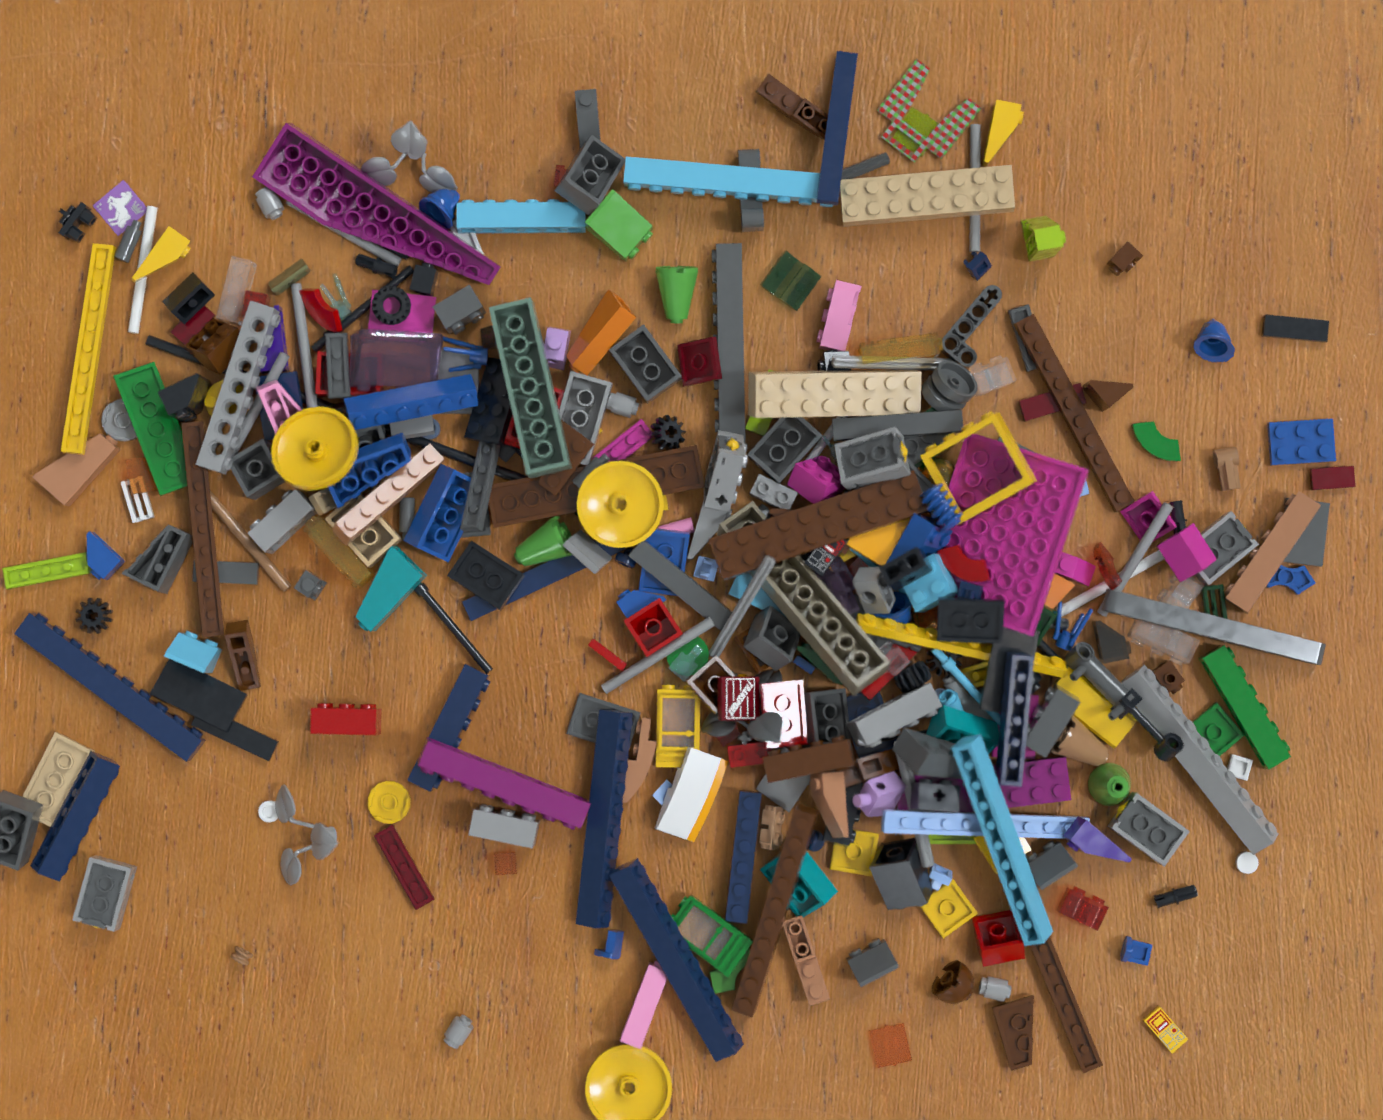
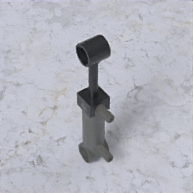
M1079 642L1067 653L1065 661L1074 670L1070 674V679L1076 681L1082 675L1088 679L1113 705L1110 708L1111 712L1108 714L1110 720H1115L1117 717L1121 720L1130 713L1157 741L1154 746V753L1161 761L1168 762L1182 751L1184 743L1180 736L1175 733H1168L1163 736L1135 707L1143 698L1133 688L1128 691L1095 657V652L1091 645L1086 642Z

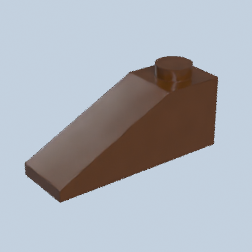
M243 620L227 623L225 639L239 690L260 688L261 683L249 621Z

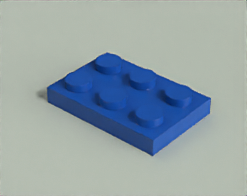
M1333 419L1267 423L1270 466L1336 461Z
M656 528L646 541L685 572L690 532ZM643 567L641 568L639 591L677 596Z

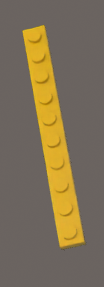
M94 243L92 245L61 452L85 455L116 251L114 245Z
M857 614L856 623L865 633L989 661L992 643L937 641L936 629H925L917 627L912 623H899L890 618H877L872 614ZM1035 652L1034 672L1065 678L1067 673L1065 660L1056 656L1048 657Z

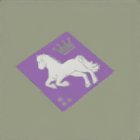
M124 180L93 205L118 236L126 230L127 225H132L133 220H138L146 214L147 210L144 203Z

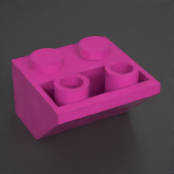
M818 456L795 463L787 484L813 504L838 496L845 489L841 484L839 468L825 456Z

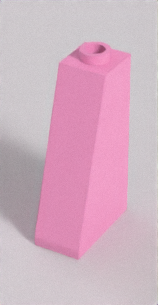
M656 960L654 963L649 962L620 1039L621 1042L641 1049L667 980V976Z

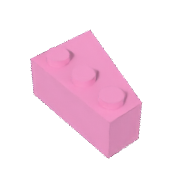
M836 280L834 288H829L826 301H830L828 309H824L821 320L825 322L823 330L819 329L816 341L820 343V349L837 350L838 352L846 350L858 295L861 290L860 285Z
M276 379L256 387L275 434L289 417L303 410Z

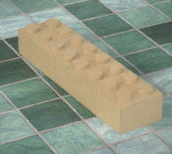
M1012 165L841 180L840 185L843 227L1014 212L1015 209Z
M917 370L749 372L748 415L755 418L921 413L922 372Z

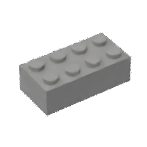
M570 371L559 413L561 420L594 443V446L580 463L588 465L592 459L613 383Z
M926 683L912 691L900 694L845 724L857 747L872 748L882 742L881 738H891L899 734L900 728H909L918 724L919 718H928L938 713L937 709L942 704L931 683Z

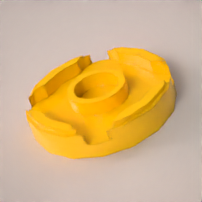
M385 781L377 784L371 790L367 806L377 821L393 824L401 821L407 815L411 805V798L408 790L402 784L396 781Z

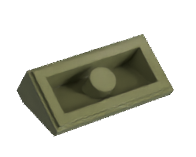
M300 259L272 279L268 285L273 293L280 295L291 287V284H295L310 273L311 270L305 261Z

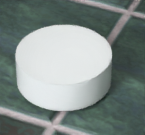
M266 801L260 805L258 814L263 821L273 822L278 819L275 811V801Z
M1241 852L1236 857L1235 864L1239 871L1250 874L1257 869L1258 859L1250 852Z

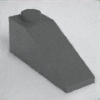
M596 89L576 90V112L581 148L591 135L601 141Z

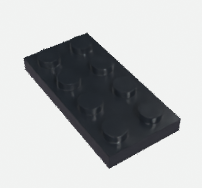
M488 358L477 393L478 406L472 409L464 438L470 441L503 446L513 413L501 360Z

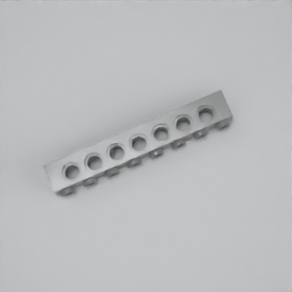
M253 301L249 303L196 465L226 475V472L232 467L233 459L231 457L233 451L239 446L240 439L238 436L240 430H243L245 427V415L247 409H250L252 406V394L259 385V373L266 364L267 357L265 355L267 349L272 346L274 328H277L280 322V312L273 307ZM264 323V329L261 332H257V325ZM253 343H257V350L250 353V346ZM250 363L251 369L247 373H243V366ZM243 383V391L237 394L236 387ZM233 404H236V405H237V410H236V412L233 413V414H230V413H229V408H230V406L233 405ZM229 424L230 431L224 435L222 429L225 425ZM219 445H223V452L220 455H216V448Z

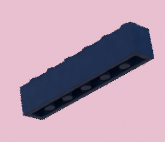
M1007 652L995 771L999 785L1022 787L1034 656L1029 653Z
M468 664L464 665L429 738L458 749L462 741L459 736L462 730L467 731L472 721L469 719L472 711H477L481 700L478 698L481 692L487 691L491 683L488 680L490 675ZM416 761L407 781L431 792L434 788L438 789L442 778L439 773L434 772L431 775L421 771Z
M90 751L30 865L37 874L59 882L62 876L66 874L72 857L76 855L82 838L88 832V826L92 819L96 817L102 800L107 796L112 781L119 773L120 765L113 759Z
M739 790L725 921L747 923L761 792Z

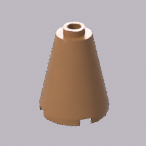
M1073 715L1050 750L1053 754L1094 766L1105 764L1109 758L1108 748Z

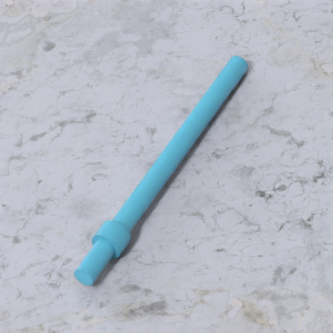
M933 648L931 652L941 662V666L945 671H949L980 704L982 694L956 667V662L951 657H947L942 650ZM985 710L1000 726V713Z

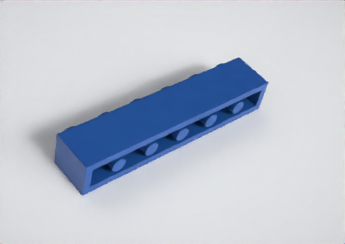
M471 374L344 398L347 419L354 429L358 430L478 406V399Z

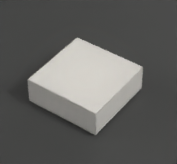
M1231 754L1227 769L1236 778L1247 781L1253 760Z

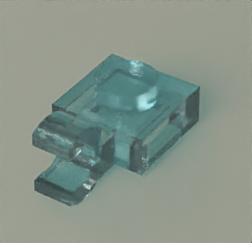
M696 645L688 655L682 651L668 668L685 682L698 667L694 660L703 649Z

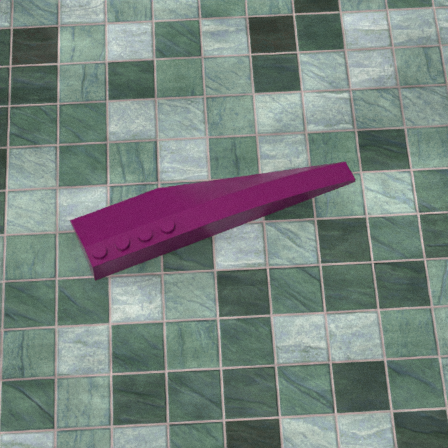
M285 123L252 176L300 210L330 228L456 272L487 285L491 284L501 268L440 223L292 123Z

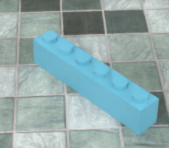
M509 199L504 202L484 200L483 203H474L473 200H463L462 203H457L458 234L586 233L585 212L569 201L560 202L557 199H550L547 202H538V200L529 199L526 202H517L516 200Z

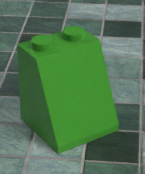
M613 189L585 221L586 229L625 262L629 258L632 260L640 251L638 249L642 242L647 243L653 235L651 232L653 226Z

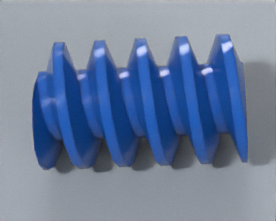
M941 483L931 487L919 497L925 496L922 503H930L927 511L935 510L932 518L940 517L936 524L938 526L945 525L941 530L942 533H945L961 522L959 519L963 513L955 514L958 506H950L953 498L945 499L948 491L940 492L943 486Z

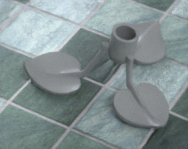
M411 120L397 129L391 136L393 147L403 153L393 165L390 166L386 158L373 157L364 162L361 167L363 172L384 186L391 185L397 178L394 169L408 155L411 159L415 160L421 158L422 172L424 174L420 176L419 181L427 191L434 193L439 189L455 191L458 189L454 178L445 168L431 166L428 170L426 169L425 158L427 154L425 151L427 139L421 135Z
M283 784L275 801V811L278 819L282 823H286L289 820L290 823L312 828L310 836L312 845L296 850L294 853L291 848H286L281 856L282 875L286 882L292 886L299 881L301 876V863L297 857L300 853L312 849L314 857L321 860L333 851L338 841L337 832L334 827H325L322 823L314 825L293 818L295 815V803L288 788Z

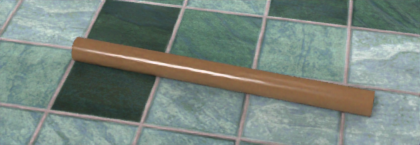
M210 491L213 511L283 592L288 590L292 585Z

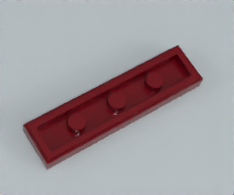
M392 824L375 834L376 841L415 910L435 900L394 825Z

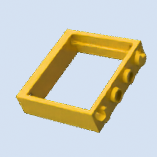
M990 411L980 417L982 421L974 425L971 422L961 428L963 432L958 435L952 433L944 437V443L938 446L936 443L924 449L926 453L921 455L935 484H943L940 492L948 491L945 499L953 498L950 506H958L932 457L986 426L994 424L1023 477L1022 479L963 511L959 524L1037 482L1000 412L993 414ZM959 506L955 510V514L961 512Z

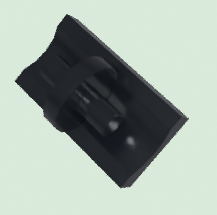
M82 202L77 208L70 205L67 211L60 208L59 212L63 216L59 223L63 227L58 233L68 240L72 239L80 243L85 233L78 229L82 222L91 227L97 220V217L91 212L92 209Z

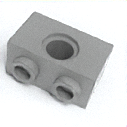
M759 474L749 495L777 509L790 510L798 493Z
M860 567L853 578V587L857 591L860 604L863 606L865 613L889 614L896 598L892 589L888 587L879 567Z

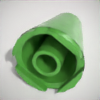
M656 267V276L666 319H670V323H683V319L688 318L698 275V267Z
M553 516L516 547L514 556L519 564L530 566L573 555L563 546L572 535L565 522L560 523L557 520L560 518L559 516Z
M1114 763L1101 764L1091 772L1088 779V790L1098 803L1114 806L1120 804L1128 797L1131 790L1130 776L1120 765Z

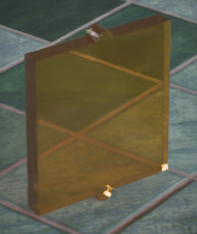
M145 457L125 460L128 472L126 478L129 480L132 495L158 491Z
M904 1023L891 1026L884 1025L882 1028L869 1030L877 1068L890 1065L895 1067L899 1063L912 1061Z

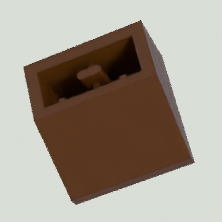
M214 318L207 322L198 334L192 336L184 347L208 370L221 374L229 366L240 331L237 327Z

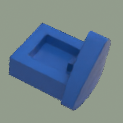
M608 931L606 949H595L594 955L614 960L619 959L624 931Z
M1126 936L1122 945L1120 960L1121 962L1129 961L1148 966L1153 945L1133 940L1130 936Z

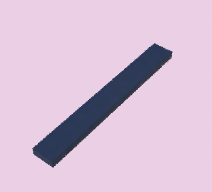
M837 51L816 203L838 206L858 53Z
M593 540L610 556L626 550V547H610ZM572 555L551 560L523 573L525 577L506 605L587 567ZM476 595L462 602L471 621L497 610V608Z

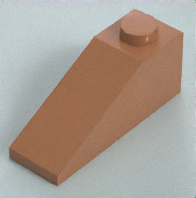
M844 772L810 774L812 797L832 838L848 837Z

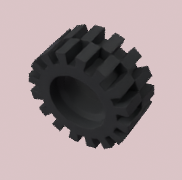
M386 286L374 295L372 310L376 318L382 323L388 325L400 324L410 314L411 302L403 289L396 286ZM389 297H394L400 302V309L394 314L385 312L383 308L384 301Z

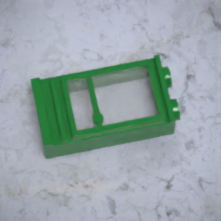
M690 895L689 898L685 896L678 905L680 910L677 915H671L672 919L677 923L678 929L683 938L688 942L689 948L725 976L730 977L734 968L753 944V939L729 921H725V918L695 896Z

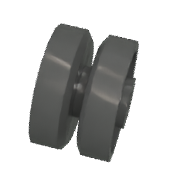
M946 360L938 364L922 385L924 398L937 411L962 410L978 390L976 380L965 367L956 362Z

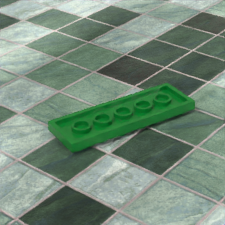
M155 362L114 375L113 378L159 495L163 496L187 487L182 430L178 420L168 415L158 394V391L165 387Z

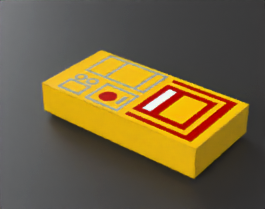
M1157 1006L1143 1019L1171 1053H1174L1188 1040L1160 1006Z

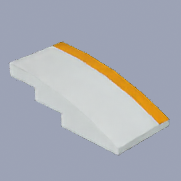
M688 747L682 767L677 768L672 787L667 789L655 829L694 842L712 807L728 761Z

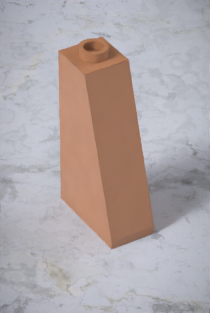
M98 434L86 442L85 455L66 454L34 474L33 478L64 506L70 507L121 450L116 446L118 441L109 434L107 436Z

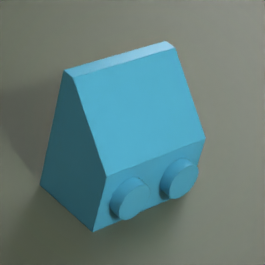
M187 630L186 633H178L164 657L203 673H213L222 651L221 648L217 647L218 643L206 639L205 642L197 639V634Z

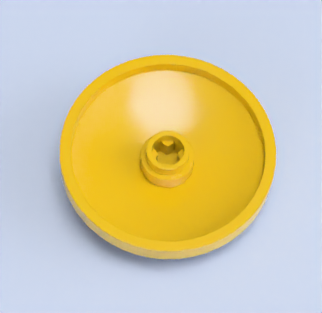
M327 407L307 408L289 417L276 432L271 449L272 461L277 472L290 485L304 490L323 489L337 483L350 471L358 454V437L354 427L342 413Z
M612 461L595 468L582 482L577 496V512L582 526L592 538L610 547H630L643 542L658 527L663 514V495L658 482L645 468L628 461Z
M629 1044L616 1045L601 1053L591 1065L585 1085L586 1099L592 1113L598 1120H659L666 1112L671 1100V1075L662 1058L645 1046H641V1049Z

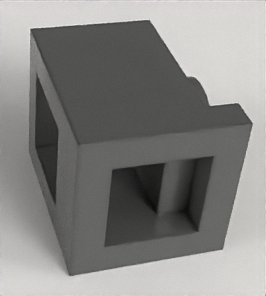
M305 570L294 589L316 601L327 582L312 572Z

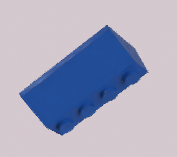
M440 464L403 541L449 563L464 532L460 527L471 478L455 469Z

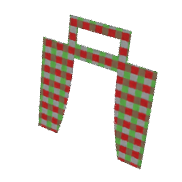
M918 59L915 60L877 109L892 121L881 137L913 162L917 160L925 148L942 159L981 110L980 106L968 98L951 111L927 138L904 122L902 117L917 97L930 69ZM895 128H898L920 145L914 153L890 136Z

